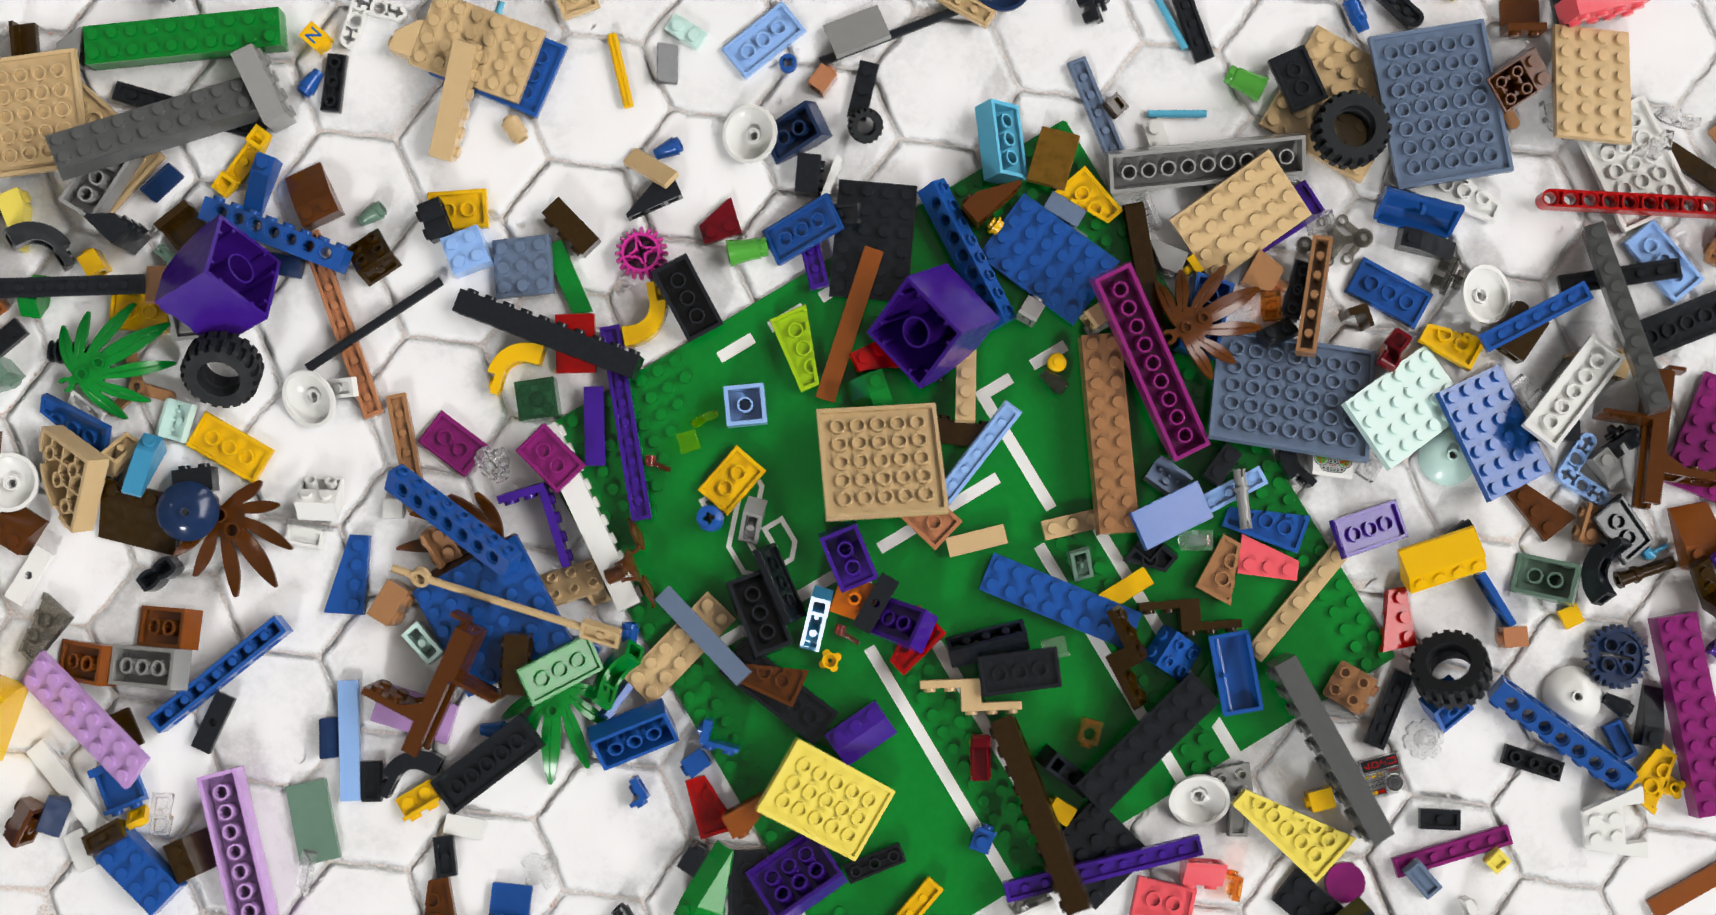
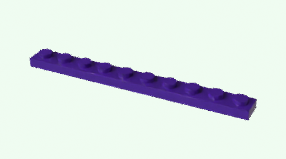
M619 324L600 328L601 337L604 338L603 342L610 344L613 341L622 345L621 349H624ZM607 370L631 520L636 522L653 519L629 378Z
M1194 834L1079 862L1076 865L1083 883L1087 884L1202 856L1204 853L1200 835ZM1046 871L1002 881L1008 903L1054 892L1051 886L1052 877Z

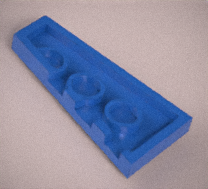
M49 393L41 396L40 413L55 425H64L100 452L109 446L112 431L111 425Z

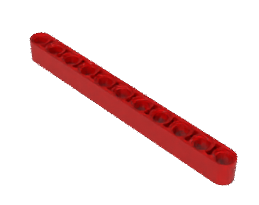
M1547 189L1535 198L1537 208L1548 211L1716 219V197ZM1544 196L1549 197L1550 204L1544 200ZM1564 196L1569 198L1570 204L1565 203ZM1584 197L1589 200V205L1585 204ZM1604 199L1609 201V206L1605 205ZM1624 200L1628 201L1629 208L1624 205ZM1644 201L1648 203L1649 208L1644 206ZM1664 202L1668 204V209L1664 207ZM1684 203L1687 204L1688 210H1686V209L1684 208V206H1683ZM1703 204L1708 207V211L1704 209Z

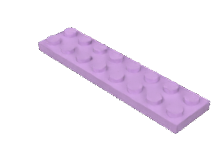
M47 651L39 652L20 682L26 686L35 698L124 789L130 788L151 757Z

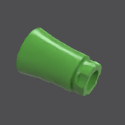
M1234 65L1230 67L1224 79V83L1229 84L1230 87L1245 94L1256 103L1269 81V77L1255 74Z
M765 237L726 240L730 267L769 256Z

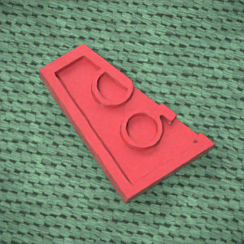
M1240 534L1239 543H1241L1236 573L1297 581L1298 560L1244 534Z

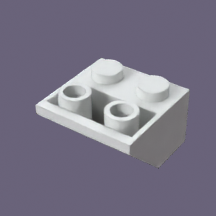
M304 476L294 501L298 520L338 521L343 508L344 478Z
M1050 893L1034 896V899L1028 902L1026 900L1020 901L1013 908L1015 915H1059Z

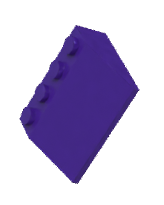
M802 834L745 872L771 915H801L848 882L826 847Z

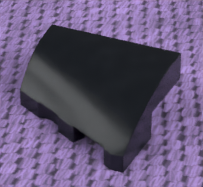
M1138 539L1125 555L1123 561L1166 572L1179 557L1178 553L1165 542L1144 550L1140 539Z

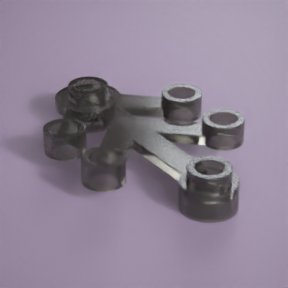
M1345 214L1337 216L1335 224L1338 227H1344L1352 234L1349 236L1343 235L1329 224L1327 217H1319L1316 220L1317 228L1323 229L1333 237L1334 247L1332 248L1329 267L1333 265L1334 258L1345 244L1354 243L1349 251L1340 257L1341 264L1347 266L1353 262V257L1360 248H1366L1373 242L1372 232L1366 228L1358 229L1348 221V217ZM1340 217L1345 220L1344 224L1339 222ZM1319 220H1324L1325 226H1321ZM1362 234L1367 237L1366 241L1361 239ZM1301 237L1295 245L1297 251L1300 253L1309 252L1312 240L1309 237ZM1302 242H1308V247H1304ZM1344 256H1348L1350 261L1345 262Z

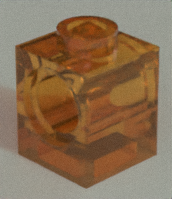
M1082 716L1075 740L1080 742V746L1091 749L1092 745L1098 746L1104 723ZM1087 728L1094 730V735L1090 739L1084 737V731Z

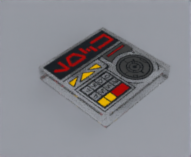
M1397 751L1357 761L1359 770L1376 799L1408 791Z

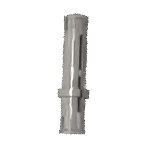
M1246 468L1232 470L1235 484L1233 492H1236L1239 529L1253 528L1248 490L1250 488L1247 486Z

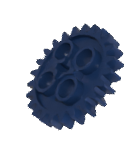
M1609 624V627L1602 626V630H1595L1596 635L1589 636L1592 642H1585L1589 650H1583L1584 653L1588 654V657L1583 658V660L1589 661L1585 668L1592 669L1589 675L1596 676L1595 682L1602 681L1601 686L1607 687L1609 685V689H1616V687L1617 689L1630 688L1631 683L1638 684L1637 678H1644L1641 671H1648L1644 664L1650 663V661L1645 660V657L1650 655V653L1644 652L1648 645H1641L1644 638H1636L1638 632H1631V627L1624 628V625L1616 626V624ZM1607 641L1610 643L1609 649L1606 647ZM1626 645L1629 646L1628 653L1625 650ZM1600 652L1605 654H1615L1616 656L1631 657L1633 661L1626 659H1618L1615 657L1601 656ZM1605 660L1607 661V664H1608V666H1607L1606 669L1604 668V661H1605ZM1624 664H1625L1626 667H1627L1626 672L1623 671V665H1624Z

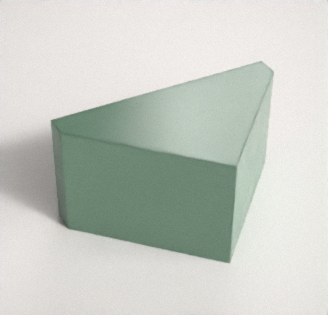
M1089 546L1066 552L1075 582L1094 577Z

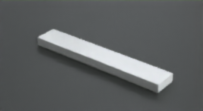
M45 739L40 740L26 752L60 796H69L72 803L71 811L89 833L110 822Z

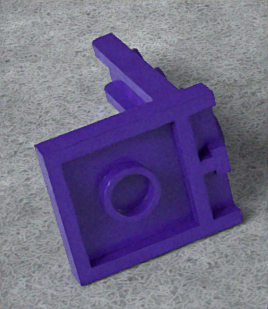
M545 481L496 496L498 504L504 503L505 506L519 502L521 497H524L525 501L535 498L540 494L561 566L565 568L572 565L571 561L574 560L571 549H567L566 542L568 537L566 531L562 530L560 526L562 517L554 506L556 498L554 493L550 492V486Z

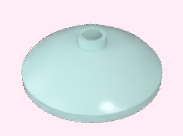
M1447 427L1418 449L1417 456L1421 471L1429 480L1443 486L1457 485L1467 480L1473 474L1451 427ZM1450 452L1455 454L1453 459L1449 456Z

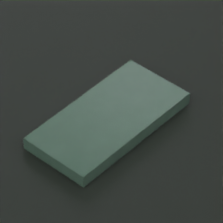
M327 778L286 786L285 789L300 866L342 857Z

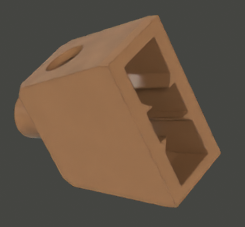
M1259 249L1250 261L1238 285L1244 288L1259 287V293L1269 295L1274 288L1284 293L1290 283L1280 278L1284 267Z

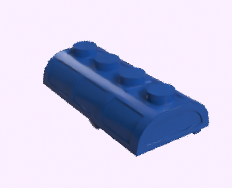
M1385 186L1376 203L1373 219H1376L1377 223L1397 228L1408 226L1447 239V237L1450 238L1465 207L1462 204Z
M1248 630L1208 636L1223 717L1263 710L1261 690Z

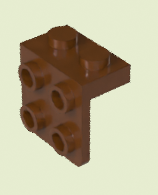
M1539 0L1499 1L1500 37H1508L1509 39L1528 37L1533 39L1539 38L1547 31V22H1540Z

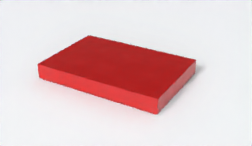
M595 313L555 314V324L559 321L567 324L570 330L574 331L575 328L585 331L586 336L592 337L593 334L596 335ZM556 351L557 374L597 373L596 366Z

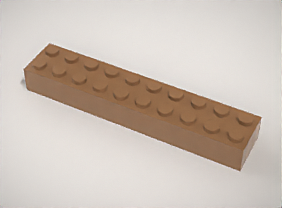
M1113 333L1081 335L1077 342L1096 536L1135 533L1136 530L1128 514L1138 509L1123 356Z

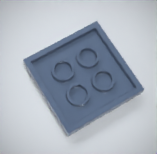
M550 234L492 240L495 290L498 300L555 294L552 238Z

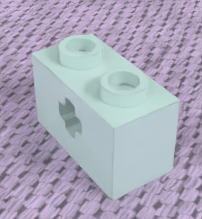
M422 621L415 622L401 635L427 665L434 664L444 654L438 639Z

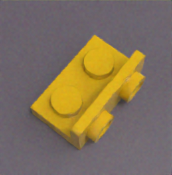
M432 778L395 799L404 815L402 818L404 822L409 819L413 822L422 816L420 812L425 809L431 811L440 806L438 802L442 799L430 784L433 781Z

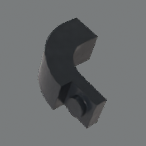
M33 221L17 223L4 229L3 235L13 251L30 244L42 245L52 251L65 272L73 268L75 258L69 250L66 251L71 242L58 229L45 223Z
M1275 449L1276 462L1287 480L1293 479L1295 476L1296 482L1302 487L1310 488L1315 485L1317 480L1301 466L1296 452Z
M1614 537L1608 541V544L1597 542L1587 553L1582 565L1581 582L1591 604L1602 606L1617 595L1608 580V569L1616 557L1633 546L1629 539Z
M421 749L417 757L407 753L397 756L381 773L387 776L388 779L385 778L380 786L382 791L379 796L385 799L392 797L401 777L408 770H421L433 777L438 775L447 756Z

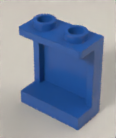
M102 765L87 771L89 779L95 778L107 809V811L103 812L104 816L111 814L112 817H116L125 813V808L130 807L131 810L143 805L142 801L149 799L140 775L130 788L124 789Z

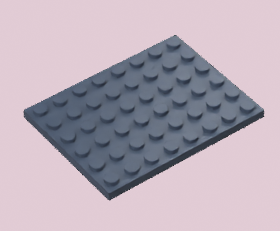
M1484 18L1367 38L1379 104L1383 103L1385 105L1384 112L1385 114L1389 113L1391 118L1388 120V124H1392V130L1388 133L1391 137L1387 145L1396 189L1406 190L1514 171L1503 111L1486 81L1494 73V67Z
M1256 332L1239 336H1222L1220 344L1233 355L1236 364L1230 365L1216 358L1214 359L1207 439L1367 463L1369 461L1370 446L1341 404L1373 382L1375 351L1318 342L1316 358L1295 355L1297 339L1294 338L1266 350L1256 338Z

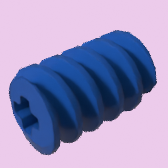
M706 505L698 511L696 521L702 529L715 532L723 526L724 515L720 509L712 505ZM709 514L715 517L712 523L706 521L709 518Z

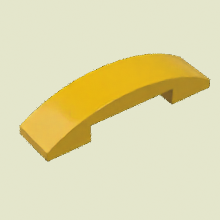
M255 124L245 138L246 144L227 170L220 172L211 187L223 197H230L249 177L257 151L265 154L273 136L260 125Z

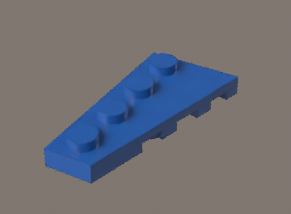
M1227 507L1221 526L1290 552L1298 553L1311 516L1250 509L1253 528L1239 529L1238 508Z
M349 535L324 613L365 615L371 536Z

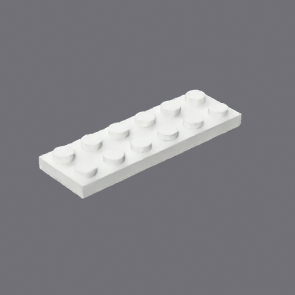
M1594 333L1591 334L1521 426L1552 450L1557 449L1626 357Z

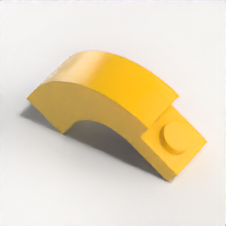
M654 281L646 283L650 304L647 316L637 324L621 327L624 345L627 349L650 342L658 335L665 324L667 302L665 299H658L662 298L661 291Z
M524 342L510 345L499 352L492 360L487 371L494 374V378L491 377L489 381V393L501 397L509 371L519 364L526 363L542 367L547 348L543 345Z

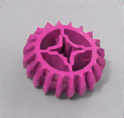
M640 227L639 233H637L635 228H632L633 234L630 235L629 232H625L627 238H619L623 244H616V247L621 250L615 252V255L620 257L616 262L621 264L619 267L621 271L626 269V276L632 273V278L636 279L639 274L640 280H644V275L646 274L648 279H651L650 271L661 266L660 263H667V259L663 258V256H668L669 253L662 251L667 248V244H661L664 239L663 237L657 238L659 235L657 231L651 235V228H648L646 233H644L643 227ZM640 239L650 240L656 246H643ZM634 242L635 249L629 252V255H626L628 247ZM639 245H640L641 249L645 252V253H644V257H643V258H644V261H643V259L639 256V254H640ZM657 252L655 261L649 266L648 260L650 256L655 255L654 253ZM628 261H640L643 268L632 267L628 264Z

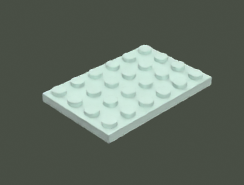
M1424 345L1403 359L1394 372H1385L1343 402L1341 406L1388 471L1450 426L1435 394L1454 384L1430 349Z

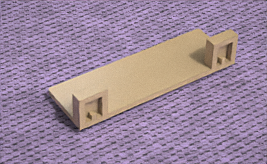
M593 558L539 575L555 606L588 597L592 606L612 600Z

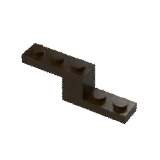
M1703 555L1687 566L1702 609L1716 618V576L1710 558Z
M1199 598L1136 603L1137 611H1142L1143 615L1155 614L1154 610L1162 609L1163 613L1175 612L1174 608H1177L1179 632H1184L1185 635H1197V631L1204 630L1205 634L1217 633L1216 629H1224L1225 632H1235L1237 627H1242V619L1201 622Z
M1119 603L1107 610L1106 614L1118 634L1123 647L1112 651L1105 658L1133 710L1141 708L1147 700L1145 692L1136 681V675L1130 668L1140 664L1148 656L1146 648L1137 637L1135 628L1131 626L1127 618L1126 611Z

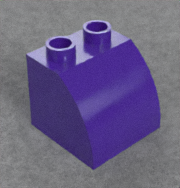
M218 215L198 230L170 261L162 273L154 303L159 305L163 312L173 315L190 327L197 336L203 333L208 335L210 331H217V333L228 331L229 334L236 333L240 335L268 319L281 261L222 215Z
M946 263L907 276L867 331V334L921 389L947 374L980 346L1000 318Z

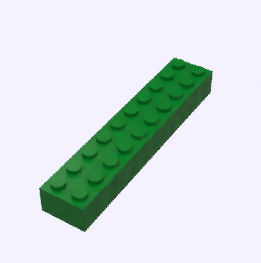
M279 7L83 26L85 65L94 71L231 58L230 53L251 43L256 48H261L264 54L288 52L286 16Z

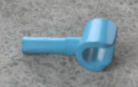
M1664 543L1653 550L1648 546L1640 555L1644 560L1654 559L1658 552L1668 547V544Z

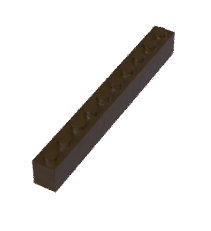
M1010 714L991 722L989 732L993 740H997L999 745L997 752L1000 758L1005 760L1006 766H1004L1007 776L1013 780L1014 785H1012L1015 796H1019L1021 800L1020 809L1022 814L1028 817L1030 823L1027 826L1031 835L1036 837L1037 842L1035 846L1038 853L1044 857V869L1052 877V889L1055 894L1058 893L1061 899L1059 901L1061 911L1067 915H1074L1093 906L1016 715Z

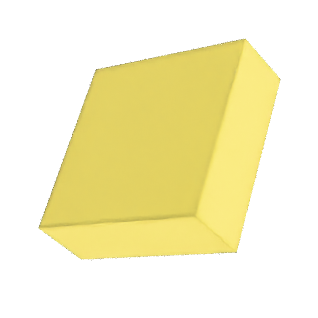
M1498 846L1494 847L1482 858L1496 874L1512 862Z

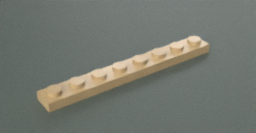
M1335 540L1251 640L1254 658L1259 662L1265 659L1347 560V558L1341 559Z

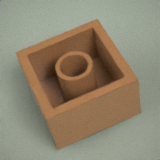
M387 579L366 614L385 626L401 624L406 617L405 611L408 607H412L416 601L412 592L414 589L398 579Z

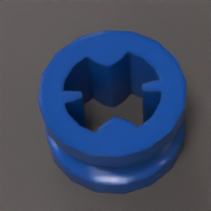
M791 54L781 56L779 59L780 69L784 73L794 72L797 68L796 58ZM785 60H786V61L792 60V61H791L792 66L790 67V66L788 65V66L784 67V66H785L784 61H785Z

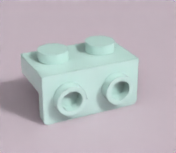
M167 397L155 435L186 444L198 406Z

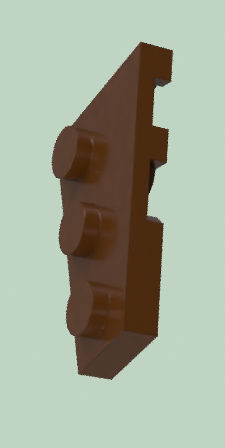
M745 664L752 672L740 684L793 707L809 670Z

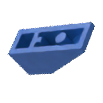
M257 151L250 169L243 210L248 212L250 208L261 212L260 217L263 216L283 165L277 158Z

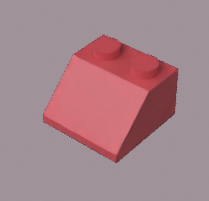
M1190 858L1181 860L1179 882L1184 884L1186 888H1196L1197 885H1203L1205 889L1216 890L1217 886L1223 887L1228 865L1220 859Z

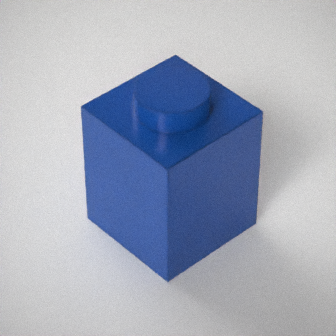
M701 746L680 761L682 764L680 768L686 776L689 775L693 778L713 762Z

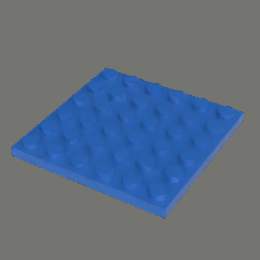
M514 535L506 540L523 552L518 570L507 578L501 577L476 557L438 577L445 581L561 617L518 535ZM428 584L426 587H419L412 591L444 652L455 627L461 623V621L449 616L451 611L459 609L473 616V623L488 630L469 673L491 685L499 682V678L502 677L500 658L503 656L501 638L504 636V633L509 631L533 633L532 660L573 640L568 628L441 587ZM465 690L468 698L474 695Z

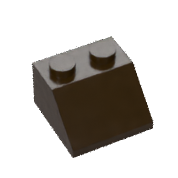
M208 827L163 846L178 884L217 867Z

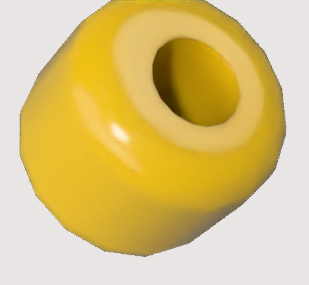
M1061 353L1051 354L1046 362L1047 368L1053 373L1062 372L1067 365L1065 356Z

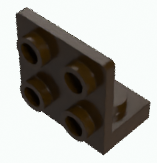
M375 229L347 248V250L354 252L351 262L356 272L369 287L402 266L400 260L389 248L379 229Z

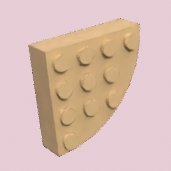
M64 425L41 426L39 452H43V463H40V472L48 501L52 508L57 509L59 513L58 519L71 533L93 531L110 459Z

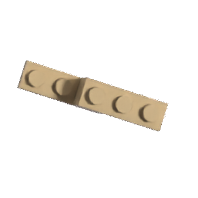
M979 678L919 680L920 689H924V692H936V688H944V692L956 691V688L960 687V710L965 712V715H977V711H985V714L988 715L997 714V710H1005V714H1015L1017 710H1022V701L981 702Z

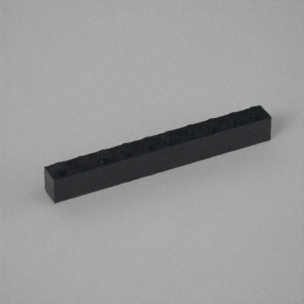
M460 288L452 311L634 381L637 380L645 360L640 356L641 352L631 348L626 351L621 349L622 345L613 341L610 344L603 342L604 338L593 334L592 337L586 336V332L581 329L575 328L574 331L570 330L565 323L557 321L554 324L549 322L550 318L541 314L536 317L532 315V311L525 308L517 310L514 309L515 305L503 301V304L496 302L497 298L486 294L483 297L479 295V291L468 288V290Z

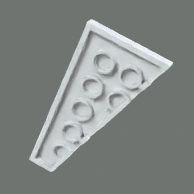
M1390 161L1382 183L1396 188ZM1471 179L1404 190L1462 204L1465 207L1463 213L1492 224L1496 223L1502 206L1489 193L1472 183Z

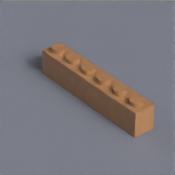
M1313 235L1295 350L1296 356L1316 358L1333 245V237Z

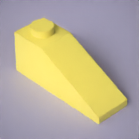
M18 187L0 194V210L7 227L21 222L32 221L33 208L30 203L32 202L31 196L27 191ZM29 245L18 249V251L23 253L29 252Z

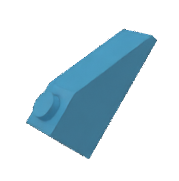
M143 433L135 447L121 489L122 493L139 498L142 497L167 452L163 437Z
M814 586L799 648L819 652L834 590Z

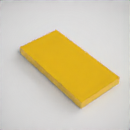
M208 411L204 412L185 444L187 447L250 483L259 479L275 452L271 447Z

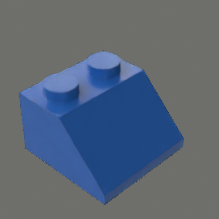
M1448 674L1440 680L1453 681L1455 679ZM1422 696L1418 699L1424 712L1443 734L1474 710L1473 705L1470 706L1469 704L1464 706L1465 709L1460 710L1458 707H1453V710H1446L1444 706L1439 709L1434 707L1433 702L1432 704L1427 703Z

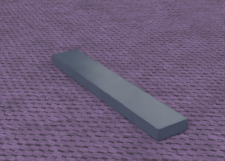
M1083 56L1068 62L1066 65L1104 156V151L1123 150V145L1113 121L1102 106L1105 102L1086 57Z
M668 586L655 599L736 686L752 672L671 586Z

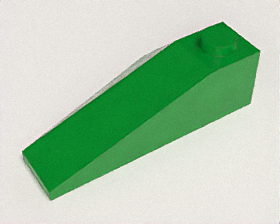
M882 368L844 384L850 402L854 407L894 405Z
M716 841L682 895L673 915H725L726 907L724 905L729 890L727 885L732 870L733 849L720 841Z

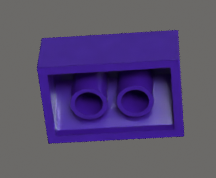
M874 699L827 731L825 736L843 762L850 766L895 735L897 731Z

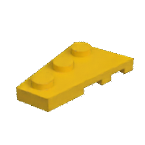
M1086 166L1067 181L1065 191L1058 189L1055 191L1107 224L1123 212V209Z
M1429 323L1425 325L1417 339L1418 343L1423 346L1425 345L1466 372L1472 369L1483 348L1478 337L1472 336L1470 333H1460L1452 331L1450 328Z
M1662 744V749L1653 748L1635 769L1638 777L1626 789H1631L1634 784L1641 783L1643 786L1644 803L1640 805L1653 815L1656 813L1658 800L1662 798L1664 792L1663 787L1666 780L1670 777L1677 759V755L1664 744Z

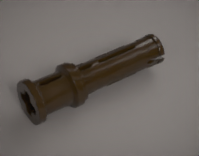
M1668 556L1643 566H1631L1628 570L1614 572L1613 580L1616 586L1622 589L1625 585L1633 582L1636 584L1641 582L1645 577L1676 568V561L1672 556Z

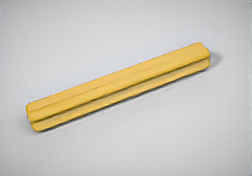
M610 33L606 37L623 107L629 109L634 107L618 36L616 33Z

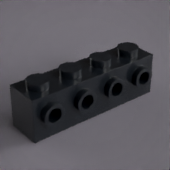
M1023 619L945 637L952 668L977 662L976 656L1030 649Z

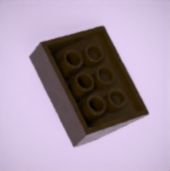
M106 478L101 496L98 537L173 556L180 540L166 534L160 527L156 516L157 503L163 491L146 488L142 497L139 498L121 492L123 481ZM183 508L182 514L187 516L189 510Z

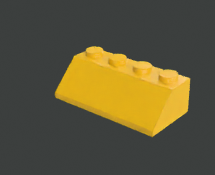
M1473 525L1397 549L1400 579L1411 594L1487 570L1485 552Z

